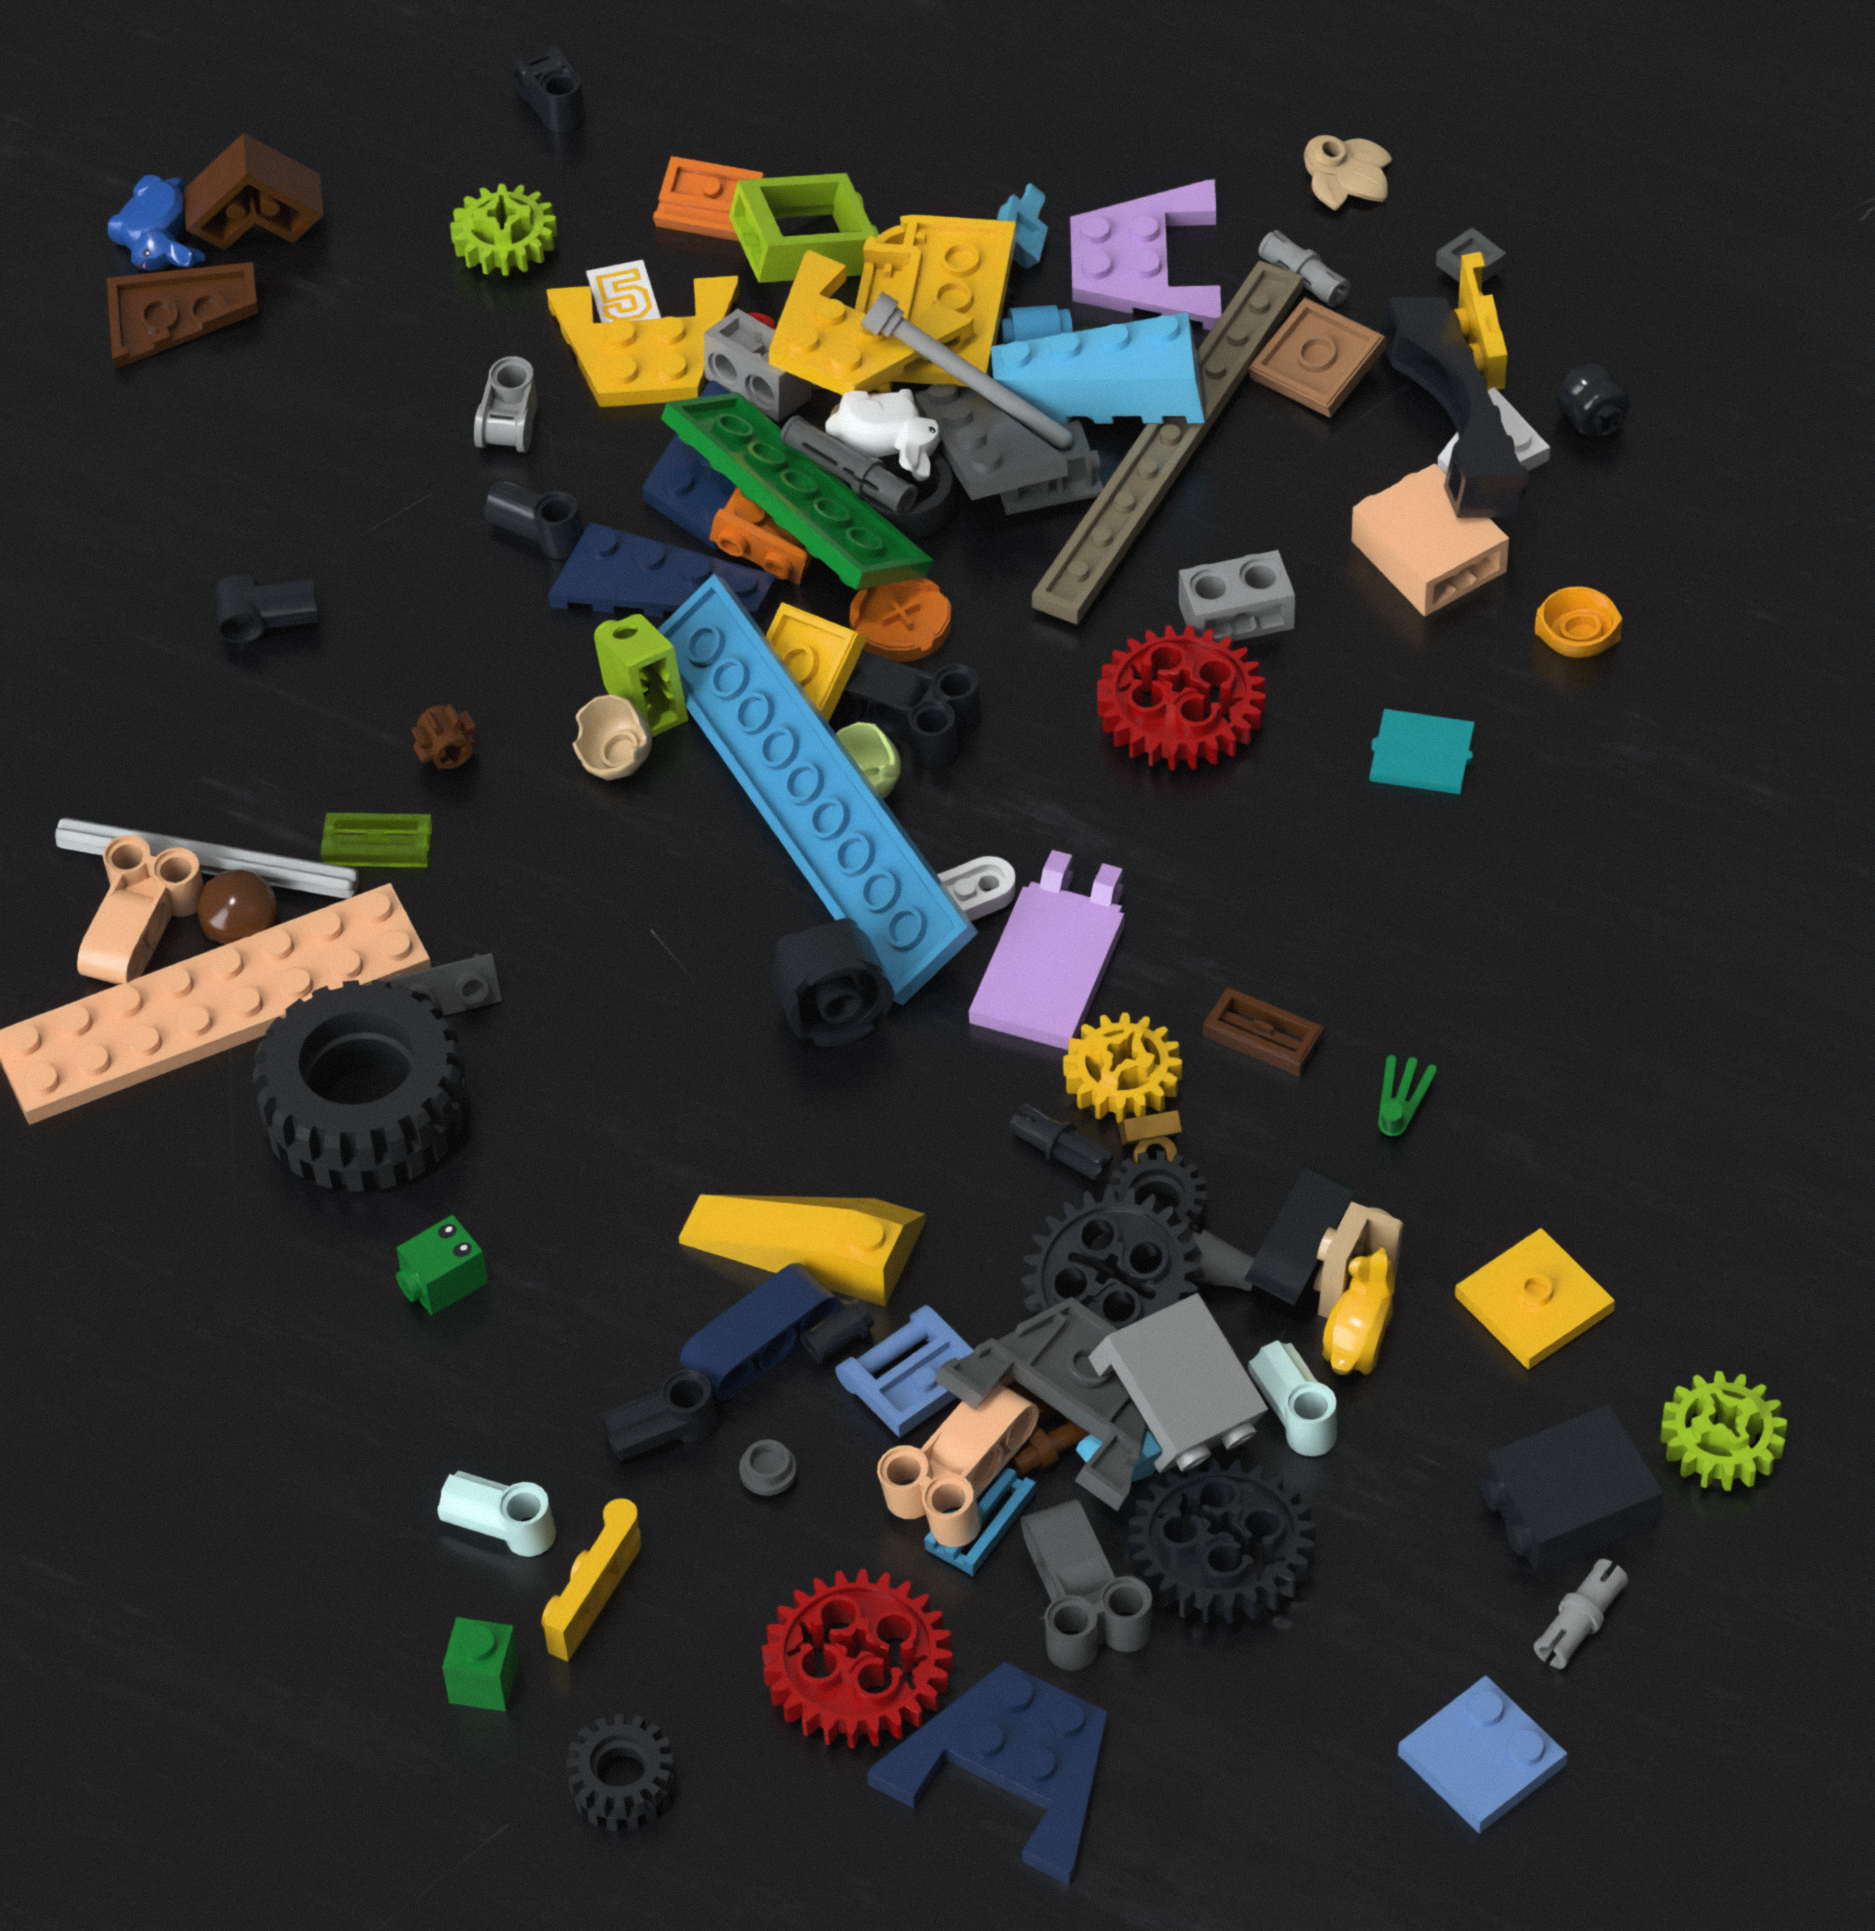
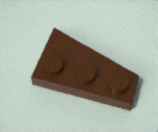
M253 262L107 278L111 349L115 370L259 313Z

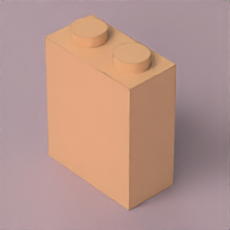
M1436 463L1417 473L1408 474L1399 483L1376 495L1367 496L1358 505L1353 507L1351 541L1424 617L1507 572L1509 537L1489 517H1456L1444 489L1446 474Z

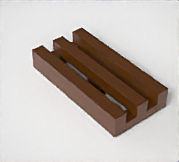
M1227 987L1204 1022L1202 1036L1300 1077L1304 1071L1305 1061H1310L1314 1055L1315 1045L1319 1046L1324 1039V1026ZM1232 1009L1255 1020L1250 1021L1227 1010ZM1273 1027L1280 1029L1284 1032H1287L1289 1034H1292L1296 1037H1299L1303 1040L1301 1042L1289 1036L1281 1034L1277 1031H1274Z

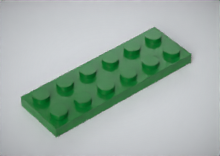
M739 392L667 402L661 420L677 433L678 438L704 456L714 470L724 474L736 484L747 499L756 502L769 513L779 527L789 531L801 541L812 556L825 562L839 575L840 580L845 585L855 590H863L869 587L927 577L933 562L927 554L832 472L821 467L793 448L782 444L780 441L782 429Z

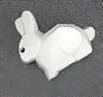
M901 389L898 393H884L869 396L866 391L854 390L844 393L838 412L832 415L825 423V430L828 435L839 439L843 444L866 458L870 456L878 458L898 453L900 454V465L906 470L911 471L913 478L922 482L930 477V461L928 457L935 451L940 441L941 431L935 420L920 417L911 390Z

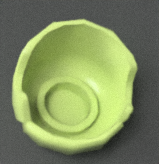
M857 722L840 729L836 735L882 799L889 796L901 772V758L894 744L873 723Z

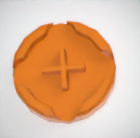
M926 578L859 590L851 602L850 630L868 638L863 647L864 651L895 662H911L927 657L943 646L951 632V604L947 596L945 598L940 593V587Z

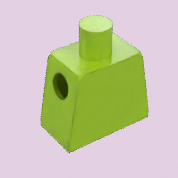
M634 614L620 621L608 620L600 624L594 633V640L603 683L608 693L628 699L637 706L651 728L652 737L689 721L675 648L671 642L641 614ZM643 683L650 687V691L646 696L643 693L648 691V688Z

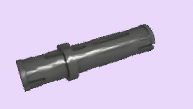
M799 415L792 416L785 423L780 434L782 444L793 448L821 467L850 483L852 490L862 497L870 495L893 509L898 515H901V513L905 514L914 504L918 494L917 487L886 470L885 464L878 458L873 456L866 458L841 443L838 439L808 423Z

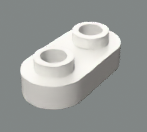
M979 857L937 874L970 921L1004 908L1015 896L1014 869L1007 861L998 857ZM987 888H992V889H993V890H990V891H988V892L982 891V890L987 889Z

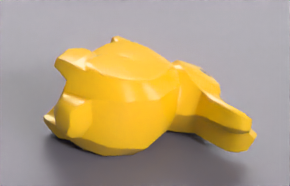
M1380 1247L1372 1255L1367 1257L1358 1256L1350 1262L1348 1266V1271L1351 1274L1349 1286L1330 1311L1324 1330V1350L1322 1355L1326 1361L1331 1362L1332 1370L1339 1375L1351 1374L1353 1370H1359L1363 1375L1370 1374L1376 1367L1385 1330L1392 1318V1296L1395 1292V1266L1388 1259L1386 1250L1383 1247Z

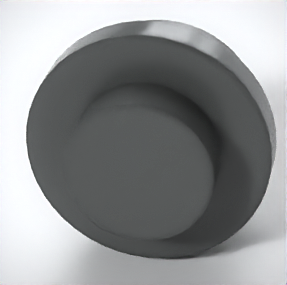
M769 1439L757 1441L747 1449L740 1460L739 1472L741 1481L747 1489L759 1495L781 1493L789 1488L795 1480L797 1473L795 1457L789 1449L778 1441Z

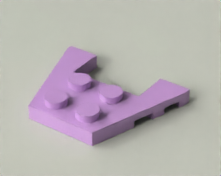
M1215 180L1201 181L1070 217L1073 301L1130 314L1134 313L1135 308L1162 313V316L1188 312L1190 320L1203 322V329L1211 331L1222 315L1220 285L1168 286L1166 226L1216 225Z

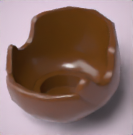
M243 869L221 872L208 881L198 900L197 910L199 922L207 938L223 945L272 928L279 913L278 902L272 887L255 872Z

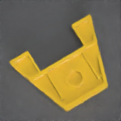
M810 250L804 254L769 347V365L844 395V393L854 390L866 391L868 393L903 374L904 365L919 357L929 360L891 333L888 337L881 332L876 336L860 325L867 314L848 307L839 300L829 299L846 281V265ZM935 302L914 325L941 344H945L954 338L959 342L968 339L973 334L974 318Z
M738 276L694 279L696 315L690 317H664L661 319L616 320L606 323H594L591 286L547 289L548 305L552 315L556 316L561 326V333L567 344L571 345L577 357L578 366L599 407L667 403L700 397L707 380L704 376V332L728 316L733 302H737L739 296Z

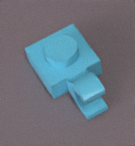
M1031 183L1026 186L1022 199L1018 198L1015 194L1011 195L1007 203L1000 207L997 220L1016 222L1017 239L1013 260L1025 269L1039 262L1048 226L1038 219L1040 209L1045 201V194Z

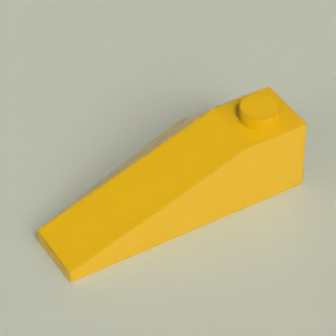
M700 1194L679 1236V1243L774 1273L779 1272L790 1264L800 1263L829 1290L886 1307L926 1222V1214L875 1198Z

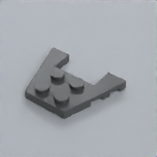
M1070 1297L1018 1324L1014 1332L998 1340L991 1338L978 1345L974 1352L960 1360L954 1357L943 1364L934 1381L975 1410L980 1407L1006 1375H1009L1034 1395L1044 1400L1079 1427L1102 1442L1101 1446L1083 1466L1075 1481L1116 1511L1124 1503L1132 1484L1130 1482L1142 1447L1141 1439L1146 1421L1116 1371L1113 1370L1099 1377L1088 1359L1104 1338L1118 1331V1329Z

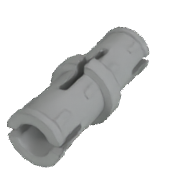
M1274 230V233H1268L1262 240L1258 251L1261 258L1276 267L1303 276V287L1318 296L1329 307L1334 308L1335 304L1340 305L1345 300L1350 291V282L1322 263L1320 255L1316 252L1300 248L1278 230Z
M1599 1559L1575 1593L1566 1594L1560 1602L1559 1615L1543 1636L1538 1638L1534 1644L1536 1654L1544 1662L1554 1650L1556 1656L1550 1665L1559 1669L1564 1668L1586 1635L1595 1634L1604 1621L1603 1613L1620 1590L1624 1589L1628 1584V1577L1621 1567L1617 1565L1608 1577L1606 1572L1611 1567L1612 1561Z

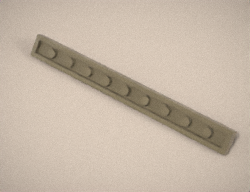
M1260 260L1258 261L1197 351L1205 423H1187L1186 416H1164L1163 423H1148L1033 591L1032 608L1076 625L1079 624L1247 374L1250 364L1266 346L1303 291V276Z

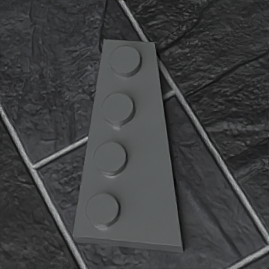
M934 384L928 390L913 393L915 406L919 411L920 417L937 422L941 431L938 447L971 500L1069 475L1067 458L970 387L957 386L956 384Z

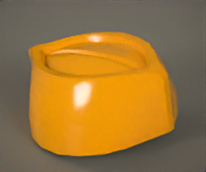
M1583 586L1559 589L1551 594L1537 609L1535 634L1554 651L1564 656L1573 658L1594 656L1621 640L1622 617L1605 594L1595 589Z

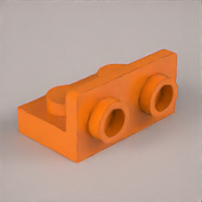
M738 486L725 508H720L714 516L709 540L717 543L724 552L732 556H742L762 566L767 573L776 575L777 579H787L800 585L816 558L807 551L806 546L793 534L779 527L774 522L773 517L761 506L747 499L741 493V489Z

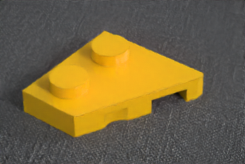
M1481 252L1461 255L1458 309H1453L1452 313L1454 317H1458L1460 320L1461 333L1467 346H1471L1473 349L1474 362L1480 375L1485 376L1488 390L1494 387L1496 390L1504 389L1507 351L1498 323L1492 294L1483 296L1481 291L1482 272L1485 266Z

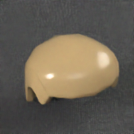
M615 694L594 697L576 714L579 733L577 740L572 745L578 759L582 761V765L587 772L607 781L630 776L639 769L648 757L652 745V731L641 710L630 700Z

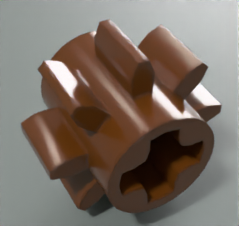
M452 704L433 706L421 714L417 727L411 730L417 740L413 747L423 764L433 759L438 769L456 768L464 764L471 757L473 747L478 746L479 743L473 734L477 727L467 710L457 715Z

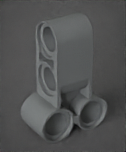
M1078 1499L1021 1517V1526L1027 1548L1052 1601L1045 1613L1046 1650L1051 1662L1061 1669L1075 1671L1091 1665L1097 1657L1100 1644L1106 1643L1109 1647L1121 1652L1137 1651L1144 1647L1150 1641L1153 1632L1151 1591L1144 1582L1137 1578L1128 1576L1115 1578ZM1125 1612L1134 1613V1615L1126 1617L1118 1614ZM1066 1631H1078V1632H1080V1633L1075 1634V1635L1063 1634V1633L1066 1632Z

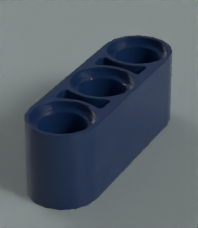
M790 1264L692 1336L683 1347L679 1361L685 1369L697 1370L703 1373L710 1381L712 1394L718 1400H729L803 1346L800 1334L808 1331L837 1311L840 1301L802 1264Z

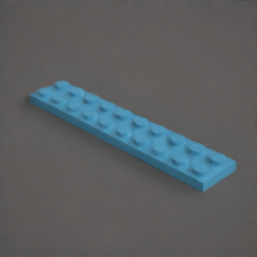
M713 574L657 629L675 648L686 707L834 919H852L857 923L858 928L868 935L892 985L893 1001L903 1005L955 956L978 931L729 584L723 578Z

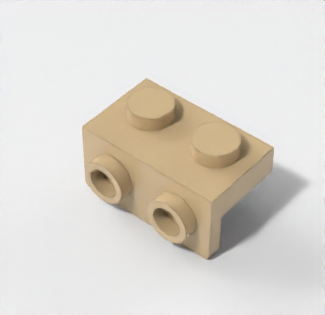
M1354 1202L1350 1203L1338 1229L1336 1230L1331 1227L1327 1229L1318 1250L1317 1259L1323 1261L1313 1287L1314 1290L1320 1292L1318 1315L1325 1318L1329 1317L1330 1311L1349 1286L1351 1274L1348 1271V1266L1358 1256L1367 1257L1376 1252L1380 1247L1385 1248L1388 1259L1395 1266L1396 1281L1403 1231L1402 1221L1393 1218L1382 1209L1367 1208Z

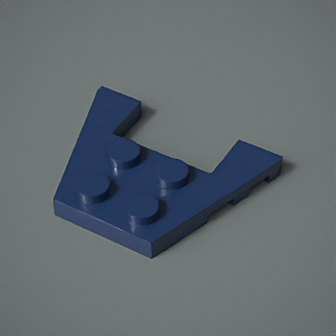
M712 380L707 384L700 397L731 392ZM676 433L642 486L643 501L715 551L720 549L717 543L709 540L714 516L720 508H725L737 485L724 474L714 470L704 456L692 446L682 442ZM835 475L852 490L850 483Z
M1004 1662L875 1763L867 1773L868 1785L914 1808L945 1761L973 1773L1047 1810L1023 1848L1022 1860L1023 1863L1070 1885L1075 1876L1077 1856L1085 1830L1090 1795L1094 1788L1107 1728V1711Z

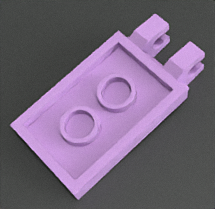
M1055 850L1051 851L1043 868L1040 884L1030 882L1029 887L1023 886L969 1009V1023L1068 1050V1041L1070 1038L1077 1039L1081 1026L1084 1023L1125 926L1124 913H1121L1122 906L1118 905L1123 893V884L1119 883L1123 876L1122 868L1102 863L1093 883L1091 897L1068 892L1073 879V871L1069 870L1073 862L1072 855Z

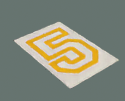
M643 260L586 271L601 323L616 320L661 319Z

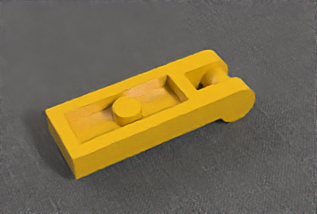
M623 1498L615 1499L605 1506L603 1511L605 1528L590 1551L584 1550L578 1555L571 1570L570 1582L561 1596L554 1595L546 1605L541 1619V1626L544 1627L549 1654L569 1662L639 1552L642 1544L640 1529L638 1528V1513L635 1504L630 1500Z

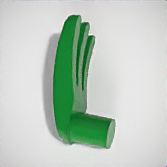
M1394 1055L1387 1057L1378 1121L1379 1128L1384 1134L1397 1137L1404 1133L1436 1073L1437 1068L1435 1065L1431 1064L1428 1066L1411 1100L1407 1102L1406 1097L1416 1068L1417 1059L1414 1057L1408 1059L1397 1096L1392 1098L1396 1057Z

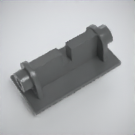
M477 953L473 954V958L404 975L396 973L395 977L388 978L386 981L391 983V989L398 991L403 986L418 992L421 1002L424 999L431 1000L442 1010L443 1016L502 1002L492 953L481 956Z

